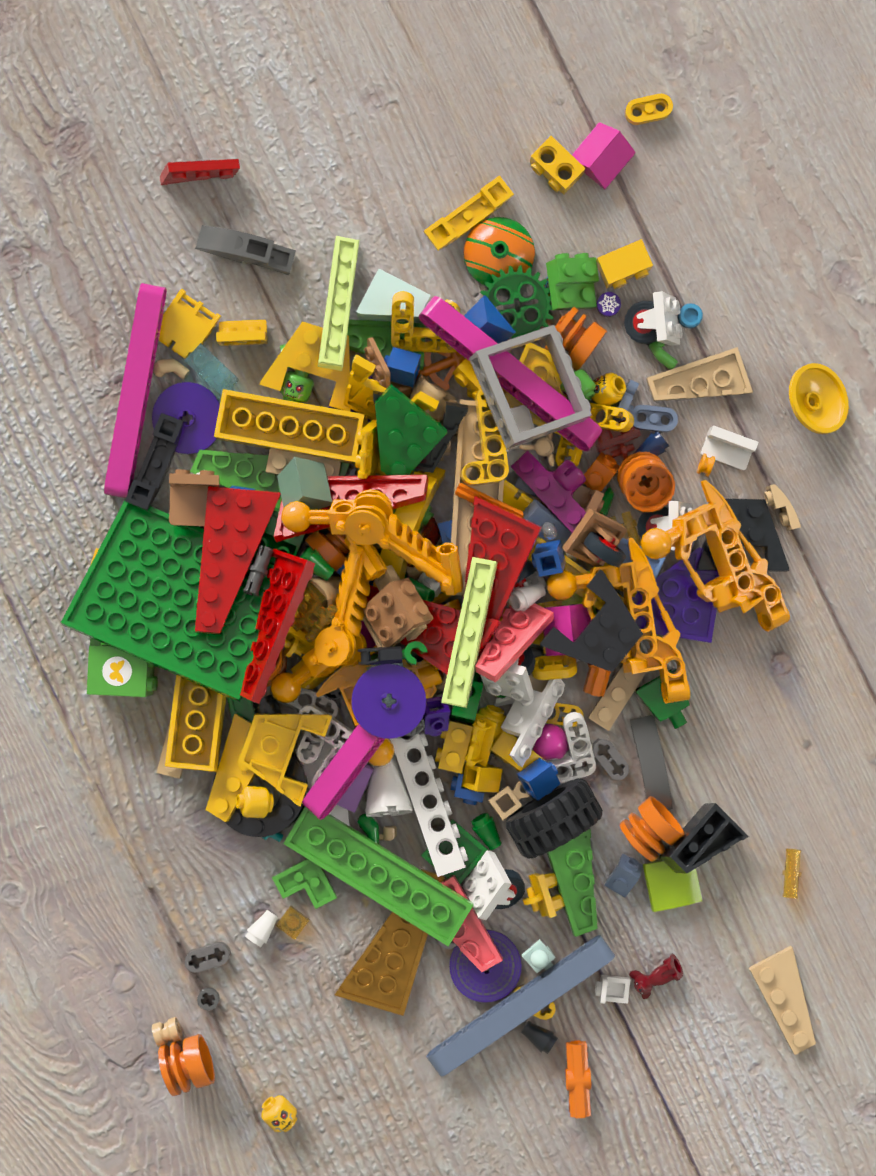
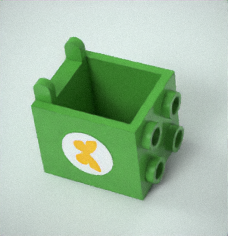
M90 638L87 694L132 697L151 696L153 691H157L158 677L154 676V670L157 666Z

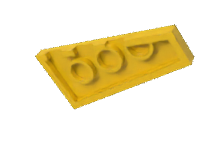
M234 714L206 806L208 812L224 822L230 820L236 809L237 794H241L244 787L250 786L256 775L239 762L251 722L238 714Z

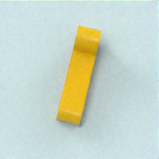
M482 389L475 396L483 461L470 462L463 467L460 477L463 483L468 486L498 483L505 479L509 473L507 451L497 425L491 429L487 428L484 424V418L488 416L493 417L491 410L482 412V410L487 408L486 400L481 399L484 396ZM491 440L496 441L500 446L499 452H490L487 448V443ZM492 465H499L502 468L503 474L501 477H494L491 474L490 468ZM468 468H475L478 471L479 477L477 480L473 481L467 478L466 470Z

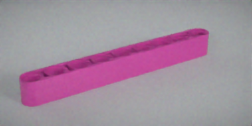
M141 283L139 288L104 485L105 495L126 498L134 480L166 302V287Z
M434 296L419 314L420 321L467 360L476 351L498 344L440 297ZM508 351L489 357L501 387L546 423L575 414L570 401ZM589 417L581 423L557 432L578 449L587 452L602 433V429Z

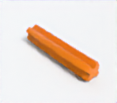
M460 483L456 488V496L473 504L474 496H478L522 518L524 516L522 511L463 483Z

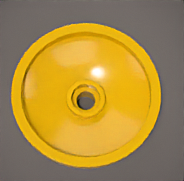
M818 363L807 364L794 373L789 385V400L791 408L800 423L808 430L817 434H829L838 430L844 424L849 409L847 392L841 379L833 370Z

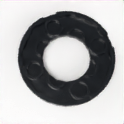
M292 752L284 776L308 784L307 776L297 756ZM307 787V789H306V792H305L304 797H305V796L307 795V793H308V787ZM281 793V797L273 807L272 812H268L265 818L243 817L240 809L236 808L230 820L225 823L243 835L251 837L272 836L289 828L302 813L304 805H296L291 799Z

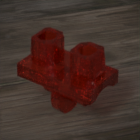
M633 425L629 431L620 432L621 435L613 438L610 430L602 429V433L597 439L599 443L596 446L598 452L617 446L618 449L610 451L612 458L621 455V458L625 460L628 457V452L635 450L633 443L626 446L624 443L639 438L641 436L639 428L635 429Z

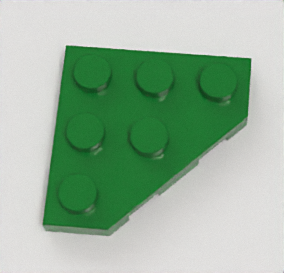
M392 384L375 401L381 471L386 475H409L447 434V429Z

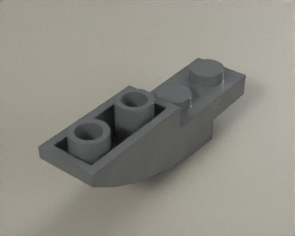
M204 225L201 226L195 248L239 263L244 261L286 275L290 274L296 250L274 244L273 240Z

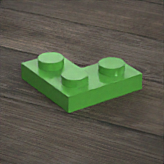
M308 859L272 877L283 899L305 888L315 909L337 898L323 868Z

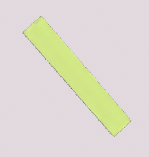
M340 236L335 238L318 367L342 371L360 240Z
M472 557L441 703L467 708L498 564L496 561Z

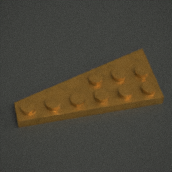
M421 869V871L440 883L444 881V875L438 877L437 873ZM391 912L334 995L404 1016L428 934L394 912Z

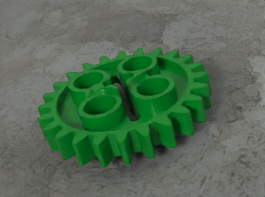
M521 265L518 266L517 272H514L512 266H509L508 273L505 274L502 269H499L500 277L497 278L495 275H491L494 281L492 284L485 281L488 290H480V293L486 296L495 308L500 305L513 304L515 298H518L520 302L533 299L538 300L536 304L520 306L519 311H516L513 307L498 310L501 315L506 312L513 314L514 320L510 325L516 333L511 339L540 330L541 326L549 327L545 322L546 319L554 318L549 314V310H552V305L549 303L551 296H548L550 289L549 287H544L548 281L546 278L541 281L538 280L540 272L532 276L530 267L524 273ZM524 284H530L533 288V293L529 297H523L520 294V289ZM502 288L509 291V298L504 302L498 301L496 297L497 291ZM528 308H534L537 311V316L533 321H527L524 317V313Z

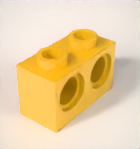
M552 136L530 158L532 170L539 176L543 174L549 180V186L555 192L560 191L563 195L583 176L586 169ZM549 154L553 157V162L544 163L541 160V156ZM564 170L569 172L571 177L568 180H563L558 176V173Z

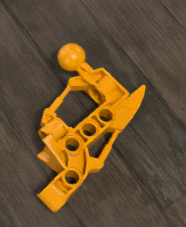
M702 480L701 486L708 504H704L673 519L672 528L667 531L653 528L642 536L640 542L641 550L651 559L664 558L670 553L671 547H675V558L683 560L689 570L690 576L698 588L697 595L706 602H712L714 608H717L718 613L739 606L742 612L746 613L754 607L760 626L767 632L790 620V614L784 603L780 588L774 579L767 575L768 561L764 558L761 559L751 543L746 540L740 531L741 523L737 520L730 505L707 480ZM702 534L706 536L707 544L719 573V577L707 582L706 585L703 584L699 575L688 561L693 541L697 540V537ZM741 541L743 542L747 552L754 560L751 567L748 563Z
M633 538L628 539L632 562L622 563L620 567L608 565L591 568L589 574L574 576L571 572L563 570L562 573L549 576L547 590L557 600H567L575 594L576 590L585 589L582 605L588 609L591 620L595 616L592 606L598 596L589 590L586 585L597 571L601 569L605 573L614 589L623 588L625 606L635 622L640 615L646 620L645 627L640 629L643 635L620 662L623 663L624 673L632 672V674L659 670L661 693L665 704L690 700V687L687 681L685 663L680 651L676 648L680 632L675 629L668 612L665 611L657 594L659 588L656 584L653 570L647 557ZM636 591L642 595V602L639 605L634 604L632 601V595ZM653 597L669 631L662 638L656 636L651 604ZM642 640H647L650 645L646 653H642L639 648ZM671 660L677 664V669L672 674L667 670V664Z
M458 599L444 604V606L460 611L462 608ZM402 659V667L413 672L422 683L426 699L432 698L437 691L436 686L443 683L438 672L439 669L425 659L421 662H416V666L410 665L405 659ZM357 664L353 667L343 666L325 681L316 693V696H323L339 688L354 724L358 725L359 723L355 719L351 705L353 689L359 678L369 668L378 665ZM385 739L368 763L378 767L388 764L394 756L392 742L389 739Z

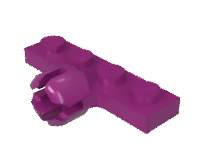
M527 450L510 467L573 533L586 514L584 509L573 499V493L586 481L584 474L570 460H565L555 471L549 472Z

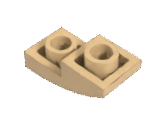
M775 484L767 486L764 498L767 506H771L772 510L781 508L782 512L779 513L782 526H786L787 531L800 528L801 525L797 514L786 495Z

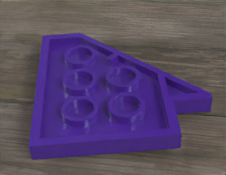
M698 547L690 553L688 561L699 575L703 584L706 585L707 582L719 577L718 571H696V565L702 553V548ZM680 560L657 576L656 584L659 588L657 594L665 611L668 612L675 629L680 632L679 638L712 643L717 608H714L712 602H706L697 595L698 588L692 580L691 574L683 560ZM637 592L635 597H632L633 603L639 605L642 602V595ZM653 597L651 604L656 634L666 635L669 631ZM641 615L636 619L640 629H643L646 625V620Z

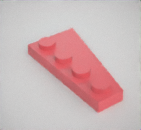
M535 603L526 611H516L511 605L509 608H506L502 615L501 624L494 632L491 641L485 646L475 665L476 673L497 682L554 620L553 612Z
M455 875L441 882L468 899ZM472 907L452 941L481 972H484L503 961V957Z

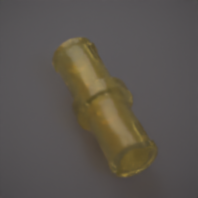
M786 848L785 870H782V875H784L783 897L798 899L799 877H802V872H800L801 850Z

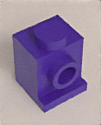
M443 696L426 699V709L423 715L425 722L424 734L439 736L443 731H448L450 709L447 704L441 703ZM439 708V710L430 711L429 709Z

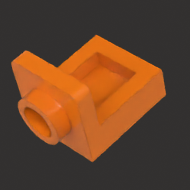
M601 452L584 473L586 478L584 484L592 490L601 492L620 466L612 456Z

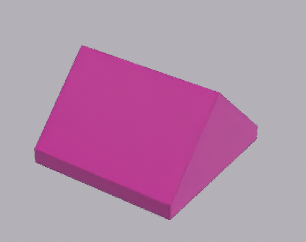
M599 122L572 156L586 168L584 173L605 190L636 152L619 130Z
M582 603L544 607L554 613V620L544 629V637L552 627H555L574 642L591 621L588 609L584 608ZM545 647L546 656L565 655Z

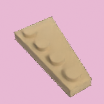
M789 946L749 967V970L793 1054L796 1055L815 1045L816 1042L793 947Z

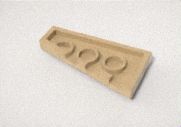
M738 347L646 378L653 402L753 393Z

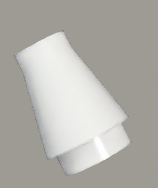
M541 583L515 588L509 598V603L516 611H526L538 599L545 596V588Z
M266 910L247 929L249 932L245 937L259 947H262L264 943L267 944L278 917Z

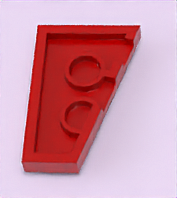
M239 159L168 162L160 175L161 185L218 177L220 179L233 178L240 169Z

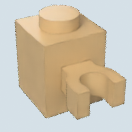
M520 781L516 783L512 791L506 786L488 800L501 820H504L522 807V804L519 802L521 798L530 797L527 793H521L520 786L522 784Z

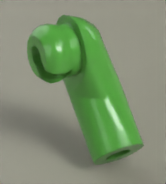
M658 341L650 343L649 349L655 358L669 370L675 368L678 361L662 349L665 344Z

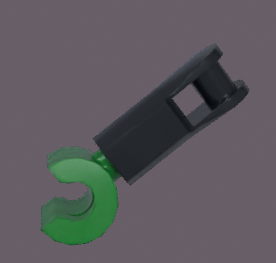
M413 641L405 649H402L401 646L358 649V653L361 655L359 665L402 663V659H405L410 665L416 666V659L411 656V650L417 649L421 654H426L427 648L423 643ZM370 652H378V661H371Z

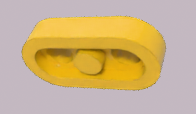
M662 93L633 99L626 106L625 117L633 125L663 120L670 115L673 109V102L668 95ZM662 105L664 110L660 112L656 109V106ZM638 110L641 115L636 117L632 112Z

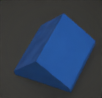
M483 296L464 315V317L498 344L508 341L516 333L486 296Z

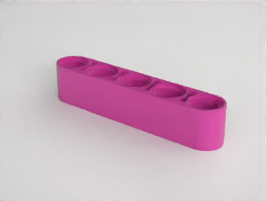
M358 724L304 797L302 804L319 820L324 819L333 810L385 739L369 734Z

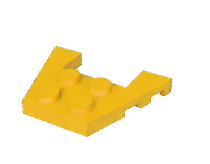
M302 321L261 379L260 385L281 391L287 367H291L336 381L329 406L350 412L351 408L344 405L350 380L349 336L347 335L342 371L318 367L323 327Z
M356 354L351 366L352 370L349 376L350 380L344 405L360 414H365L368 419L373 420L376 419L373 391L384 392L386 388L381 386L378 381L368 378L373 373L376 365ZM422 391L418 392L411 399L424 411L429 409L430 412L435 411L439 403L438 400Z
M255 714L240 754L239 762L291 799L296 805L301 806L308 784L284 776L300 730L302 729L325 737L332 715Z

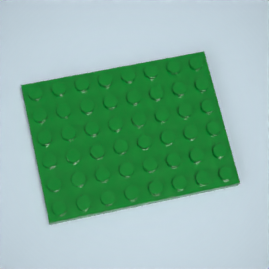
M124 500L60 623L62 626L240 702L242 698L240 693L246 667L253 660V652L250 651L252 642H257L259 630L255 628L263 593L269 589L270 579L264 577L258 597L253 596L254 594L252 596L243 592L250 574L248 569L221 633L195 632L204 529L199 526L171 525L168 513L151 506L148 510H145ZM255 554V556H254V558H253V560H252L251 565H253V563H254L256 554ZM272 557L267 568L268 571L274 568L276 559Z

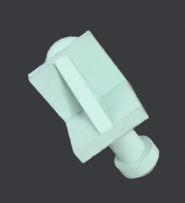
M540 939L522 954V957L536 973L543 968L547 970L552 967L551 961L556 958L551 949L545 946Z

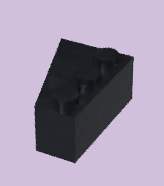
M705 803L683 828L684 836L674 845H668L666 852L659 857L675 873L687 874L749 836L716 803Z

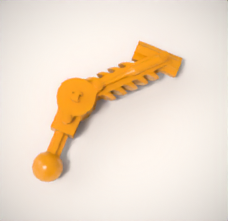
M362 491L356 496L355 500H333L330 510H311L309 506L299 501L290 502L282 510L281 521L284 527L292 532L305 531L310 524H330L332 534L348 535L359 544L372 545L377 543L383 549L394 551L398 557L404 558L408 564H413L417 570L423 571L427 577L439 582L441 592H444L446 595L455 596L457 593L462 592L463 581L458 547L453 545V543H444L436 547L426 537L424 539L416 530L413 531L410 526L401 523L397 515L393 514L390 499L379 491Z
M346 535L344 541L350 549L349 557L345 558V569L342 570V581L339 583V594L336 596V606L333 609L332 625L317 635L314 648L302 657L305 662L304 666L293 674L283 672L273 679L271 692L276 700L282 703H290L300 695L301 685L312 677L325 678L340 666L353 667L361 662V655L358 653V649L367 648L366 640L361 634V621L364 619L363 608H366L367 596L370 593L369 581L380 578L388 569L373 544H359Z

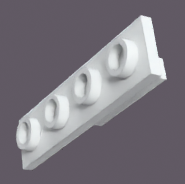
M561 679L549 680L543 692L533 690L534 696L531 702L515 700L501 726L504 732L519 737L510 753V756L518 766L523 767L525 761L530 757L536 740L541 736L547 719L552 715L558 698L564 692L565 684Z

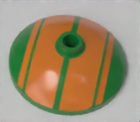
M505 217L489 218L477 224L468 234L464 244V262L470 275L478 283L486 286L485 281L491 284L494 282L491 277L492 274L497 278L500 277L499 269H502L506 274L508 273L509 266H512L514 272H517L518 266L521 265L524 273L529 267L532 268L535 258V247L529 232L517 221ZM497 246H502L504 248V252L497 253L495 251V248Z

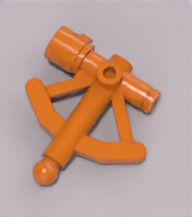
M424 352L425 367L423 370H419L417 379L420 374L430 376L435 384L444 390H449L450 385L448 382L453 375L452 372L465 360V357L459 352H436L448 358L432 364L431 352ZM451 367L444 381L436 374V372Z

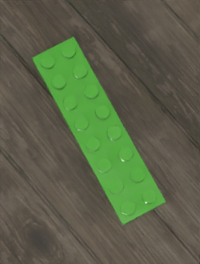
M305 807L283 843L448 947L474 905L465 897L331 814L319 820Z

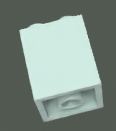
M378 269L356 311L358 320L391 321L393 295L397 292L405 291L414 296V323H421L419 314L431 300V295ZM401 303V309H405V303ZM406 319L397 320V322H409Z

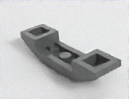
M654 715L630 719L645 788V797L647 799L652 796L668 810H671L673 807L669 781Z

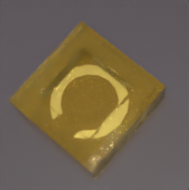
M290 905L276 926L295 940L310 919Z

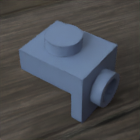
M622 854L618 865L607 878L604 886L625 898L639 880L643 865L636 859Z

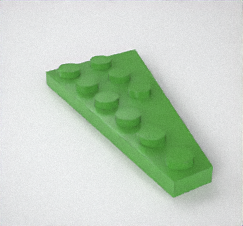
M199 450L190 471L194 474L202 470L214 471L215 475L220 477V485L227 488L239 486L253 488L257 491L280 492L278 475L266 473L269 455ZM341 463L339 476H346L350 464ZM281 497L275 507L277 509H280Z

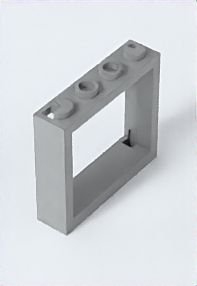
M555 325L478 350L469 358L506 449L581 423L592 416L590 403L583 395L581 381L575 376L571 357L566 354L562 336L556 330ZM544 338L575 414L520 433L489 357Z

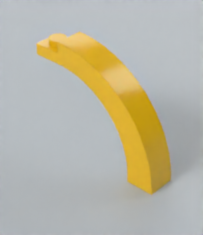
M436 467L433 473L424 471L414 472L413 475H427L428 477L426 500L397 508L394 514L397 515L401 523L407 524L413 531L416 530L418 532L428 506L445 478L446 470ZM382 548L380 557L385 565H392L400 580L404 579L408 563L404 558L398 557L394 551Z

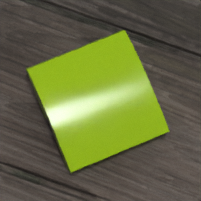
M662 859L643 864L652 912L678 908L703 901L696 869L687 874L675 873Z

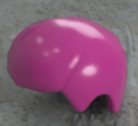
M545 724L541 736L536 740L532 748L533 751L544 760L563 758L569 750L565 731L555 724Z

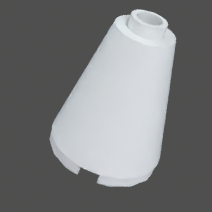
M394 754L392 760L385 766L378 767L372 765L371 767L374 770L369 780L365 809L366 816L383 817V815L398 816L412 813L413 804L396 755Z

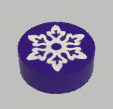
M605 292L597 300V310L604 317H612L620 310L621 300L613 292Z

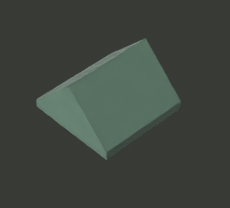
M294 456L277 476L283 508L290 502L295 501L305 503L311 510L332 505L333 501L324 463Z

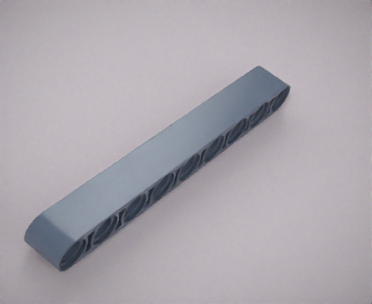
M601 935L592 938L434 1047L427 1054V1059L441 1077L447 1075L614 959L615 954Z

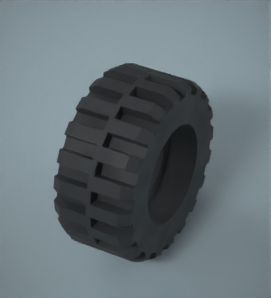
M576 778L557 786L550 794L545 795L540 800L534 799L522 808H519L506 820V829L522 856L527 859L536 858L555 850L561 845L563 846L570 840L580 836L583 832H586L602 818L603 810L587 781L582 778Z

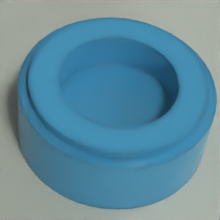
M692 303L684 305L680 309V314H678L679 323L688 329L698 326L703 318L701 308Z

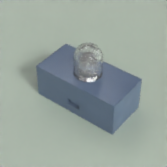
M536 499L523 511L524 519L542 527L539 537L546 542L561 540L563 545L572 534L552 511Z

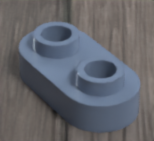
M638 405L631 412L634 417L633 427L639 430L669 432L678 423L676 412L667 407ZM638 414H643L645 416L644 422H639L637 420ZM666 416L669 419V423L667 425L662 424L661 417Z

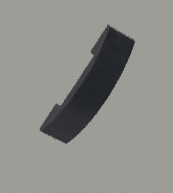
M161 413L152 434L154 438L137 479H134L125 502L145 510L150 508L173 460L184 421Z

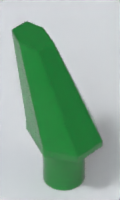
M610 487L604 493L602 498L604 504L599 512L606 517L615 495Z

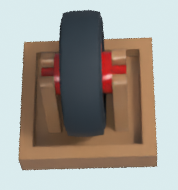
M589 508L562 549L566 553L595 567H602L605 562L612 566L620 567L626 555L617 545L628 530L622 524Z

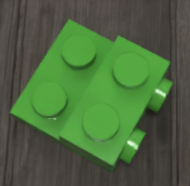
M569 253L555 255L554 260L546 263L552 310H571L573 307L577 309H593L597 307L594 283L599 281L596 257L589 258V253H580L574 255V258H570Z

